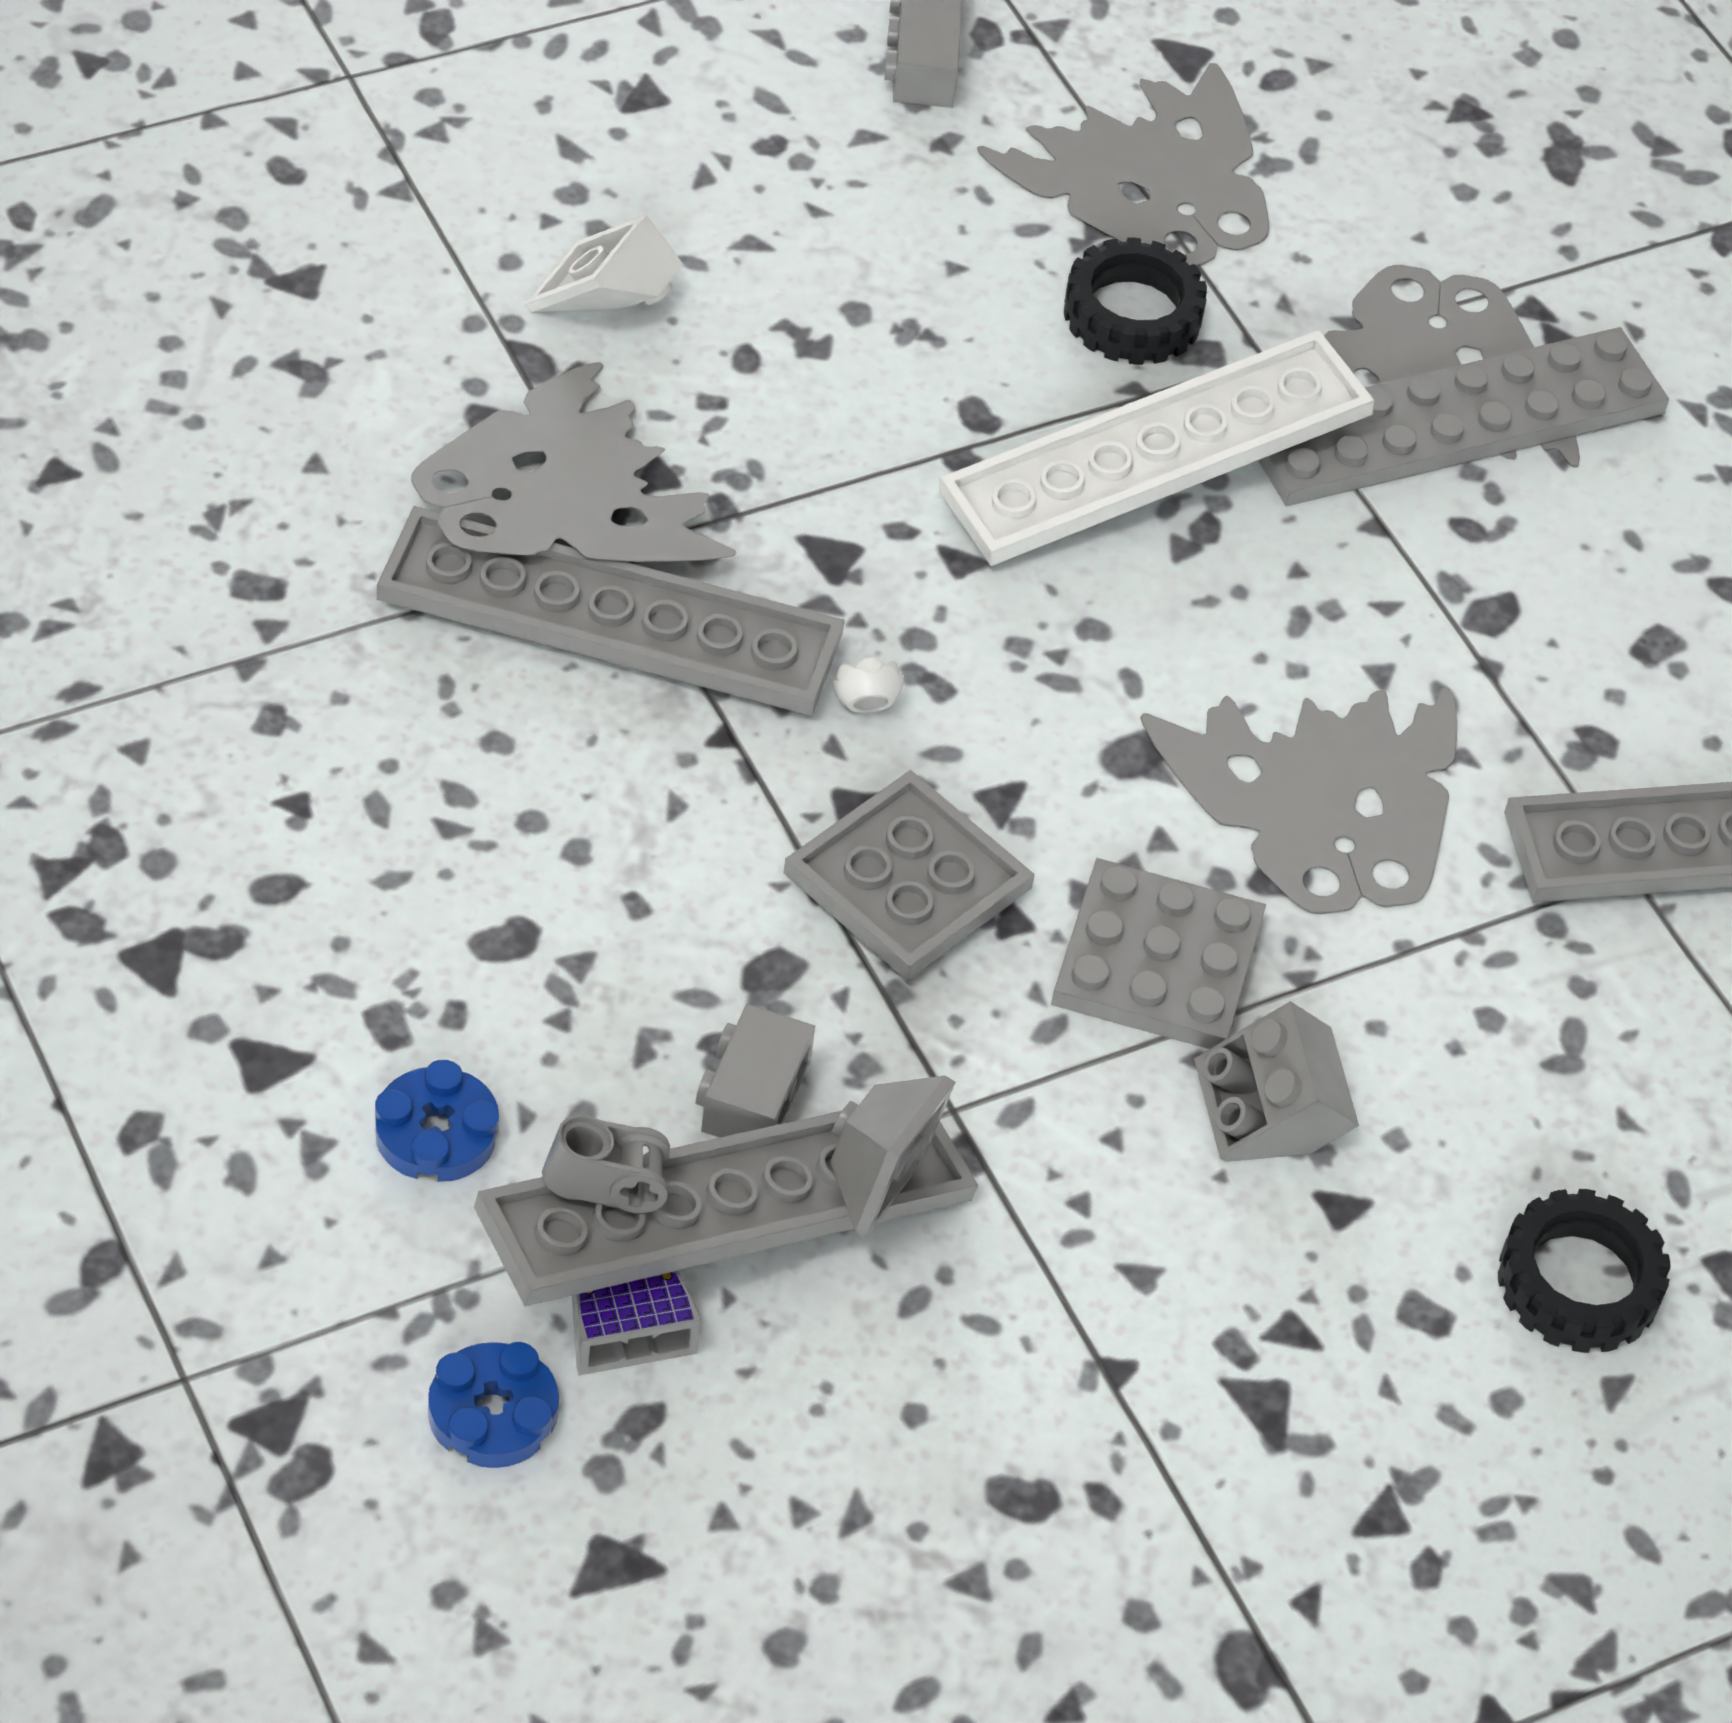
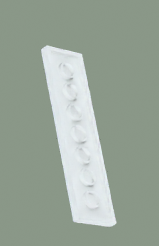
M1317 330L940 477V494L990 566H993L1373 414L1374 399L1320 330Z

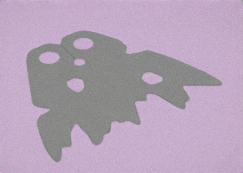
M1216 63L1208 65L1191 95H1185L1166 81L1152 82L1141 78L1140 86L1156 113L1153 121L1137 117L1134 124L1129 126L1093 107L1086 106L1088 120H1084L1081 123L1080 131H1073L1061 126L1048 129L1039 125L1028 126L1026 131L1044 146L1055 158L1054 161L1034 158L1016 148H1010L1007 153L1003 154L985 146L977 147L980 155L993 167L1033 194L1049 198L1070 194L1067 207L1073 217L1116 238L1120 242H1126L1127 238L1135 237L1141 238V243L1151 244L1153 240L1165 244L1164 239L1171 232L1179 231L1190 234L1195 238L1197 247L1193 252L1184 254L1189 265L1195 264L1198 266L1215 258L1218 246L1240 250L1258 244L1268 236L1269 218L1263 190L1252 178L1233 172L1237 166L1253 156V147L1248 126L1234 90L1224 72ZM1185 118H1193L1200 124L1203 135L1197 140L1183 138L1175 127L1176 123ZM1123 182L1138 184L1150 192L1149 200L1133 203L1122 194L1118 184ZM1182 203H1188L1193 205L1196 211L1192 215H1184L1178 211V206ZM1228 212L1239 213L1249 220L1250 228L1243 234H1229L1219 227L1218 218Z
M1392 265L1382 269L1353 299L1352 315L1362 325L1361 329L1332 330L1324 335L1353 374L1356 370L1367 369L1378 377L1376 385L1462 365L1456 352L1464 346L1480 350L1483 359L1534 347L1507 297L1493 282L1479 277L1452 275L1441 281L1440 287V281L1429 270L1405 265ZM1400 279L1414 280L1422 286L1424 295L1420 300L1414 302L1400 300L1392 293V284ZM1465 289L1479 291L1488 300L1487 308L1480 312L1466 311L1456 303V294ZM1432 316H1441L1446 320L1447 324L1443 328H1435L1429 324L1428 320ZM1576 436L1540 444L1545 451L1558 449L1571 466H1579L1580 455ZM1516 450L1500 454L1512 460L1517 457Z
M601 362L574 368L530 390L524 399L529 415L506 410L496 411L425 459L415 468L411 475V482L419 496L426 503L444 508L437 518V523L447 540L451 544L467 550L528 556L548 551L556 539H562L587 559L609 561H702L735 556L737 553L735 549L683 527L684 523L705 513L706 507L704 503L710 496L708 493L696 492L667 496H648L641 492V489L646 487L648 482L634 476V473L662 454L665 448L658 446L647 447L639 440L626 437V433L633 426V420L630 418V415L634 411L635 405L631 400H625L607 408L580 413L584 400L600 388V385L591 379L604 367ZM543 452L545 454L546 462L532 472L518 470L512 458L523 453ZM452 470L462 473L467 478L468 484L460 492L447 493L438 490L433 485L432 479L438 472ZM497 488H504L509 490L512 496L508 500L500 501L492 496V492ZM635 508L644 514L647 522L639 526H620L612 522L611 517L616 509ZM479 513L491 517L495 521L496 528L487 536H471L461 529L460 521L469 514Z
M1443 687L1440 690L1434 705L1419 703L1412 724L1401 735H1397L1395 732L1394 723L1389 713L1388 696L1386 691L1383 690L1370 694L1366 702L1355 703L1344 718L1337 716L1333 711H1321L1312 700L1305 698L1302 703L1295 735L1288 737L1274 732L1269 743L1263 742L1254 736L1236 703L1229 696H1225L1219 706L1208 709L1206 734L1203 735L1148 713L1141 715L1142 725L1157 751L1192 797L1220 825L1240 826L1259 831L1258 837L1251 844V850L1254 854L1253 859L1257 867L1289 899L1301 908L1313 913L1346 911L1354 907L1361 894L1379 906L1404 905L1419 901L1427 892L1434 873L1449 793L1441 783L1428 777L1426 774L1449 767L1453 763L1456 753L1457 713L1454 696L1449 687ZM1246 755L1254 758L1261 770V774L1252 782L1240 780L1229 768L1227 762L1229 757ZM1366 788H1374L1382 800L1383 814L1364 817L1355 810L1358 793ZM1347 837L1354 842L1355 848L1348 853L1341 852L1335 847V841L1337 838ZM1383 860L1396 861L1406 868L1409 879L1403 887L1397 889L1383 887L1373 877L1372 870L1374 865ZM1316 867L1326 868L1336 874L1340 886L1338 891L1332 895L1318 896L1306 889L1303 884V876L1309 869Z

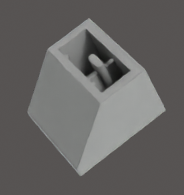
M1291 1001L1194 1058L1219 1157L1226 1162L1311 1154L1359 1126L1332 1028Z

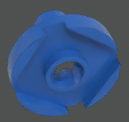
M437 1060L429 1064L428 1067L418 1068L399 1076L378 1095L375 1101L376 1145L385 1161L405 1176L417 1179V1172L425 1175H438V1182L458 1180L480 1169L490 1159L495 1148V1139L499 1132L497 1102L492 1092L483 1082L469 1073L462 1072L461 1067L453 1061ZM442 1116L448 1119L449 1129L442 1132L436 1126L430 1127L427 1130L422 1126L426 1123V1118Z
M499 1342L480 1343L454 1353H449L439 1360L436 1366V1375L429 1387L428 1393L429 1424L437 1441L448 1451L450 1445L457 1452L467 1455L468 1463L487 1468L507 1467L521 1463L540 1450V1442L549 1435L550 1430L551 1433L553 1432L557 1423L559 1393L555 1378L549 1368L539 1360L536 1349L530 1344L524 1342H512L510 1344ZM499 1395L508 1400L503 1403V1412L500 1414H491L488 1406H477L476 1403L483 1400L484 1396Z

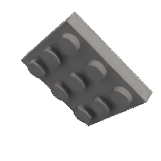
M912 770L906 772L785 858L783 872L907 981L1031 890L1035 876L1032 871Z
M1096 857L1053 991L1051 1005L1211 1049L1229 1038L1266 904Z

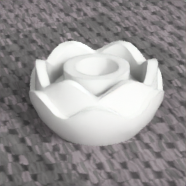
M869 657L860 661L855 667L846 664L841 665L838 669L836 680H832V686L840 702L850 710L860 713L876 712L893 705L901 693L904 675L899 674L898 665L895 661L884 664L877 658Z

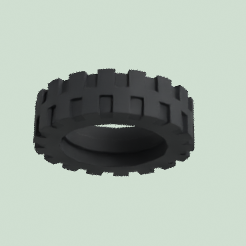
M1135 237L1127 238L1126 242H1118L1116 238L1103 241V246L1097 248L1093 245L1084 251L1083 258L1077 257L1072 264L1064 300L1063 311L1065 321L1070 320L1069 330L1075 338L1081 337L1084 340L1083 345L1092 352L1098 349L1105 353L1104 358L1118 362V359L1122 358L1128 359L1129 364L1143 365L1144 360H1153L1154 364L1167 361L1168 356L1171 354L1178 357L1187 351L1188 343L1194 344L1197 340L1207 301V285L1205 281H1200L1201 272L1195 264L1189 265L1186 262L1187 257L1178 250L1172 253L1165 249V244L1152 240L1151 244L1141 243V238ZM1115 282H1136L1152 286L1167 295L1176 306V309L1171 314L1158 319L1135 320L1119 316L1105 308L1094 296V293L1101 287Z
M1563 1189L1551 1192L1549 1198L1544 1201L1540 1197L1532 1200L1527 1204L1524 1215L1519 1212L1515 1217L1499 1258V1262H1501L1498 1270L1499 1287L1505 1286L1506 1291L1503 1296L1505 1304L1510 1311L1516 1309L1521 1316L1519 1322L1530 1332L1536 1329L1544 1334L1543 1340L1557 1347H1559L1560 1342L1572 1345V1351L1589 1353L1590 1348L1600 1347L1601 1352L1613 1351L1618 1349L1620 1342L1624 1340L1628 1344L1636 1341L1641 1336L1644 1327L1649 1328L1653 1323L1669 1286L1670 1279L1667 1278V1275L1671 1268L1669 1254H1663L1662 1252L1665 1242L1657 1229L1650 1230L1646 1225L1648 1218L1639 1210L1635 1209L1631 1212L1623 1207V1200L1612 1195H1608L1607 1199L1595 1196V1190L1579 1189L1577 1194H1568L1567 1190ZM1574 1236L1594 1240L1612 1250L1626 1265L1633 1282V1290L1623 1299L1613 1303L1593 1305L1574 1301L1554 1290L1543 1278L1534 1258L1535 1250L1537 1247L1555 1238Z

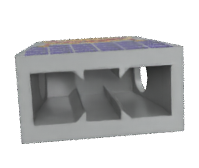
M678 1271L572 1295L578 1375L697 1354L701 1318Z

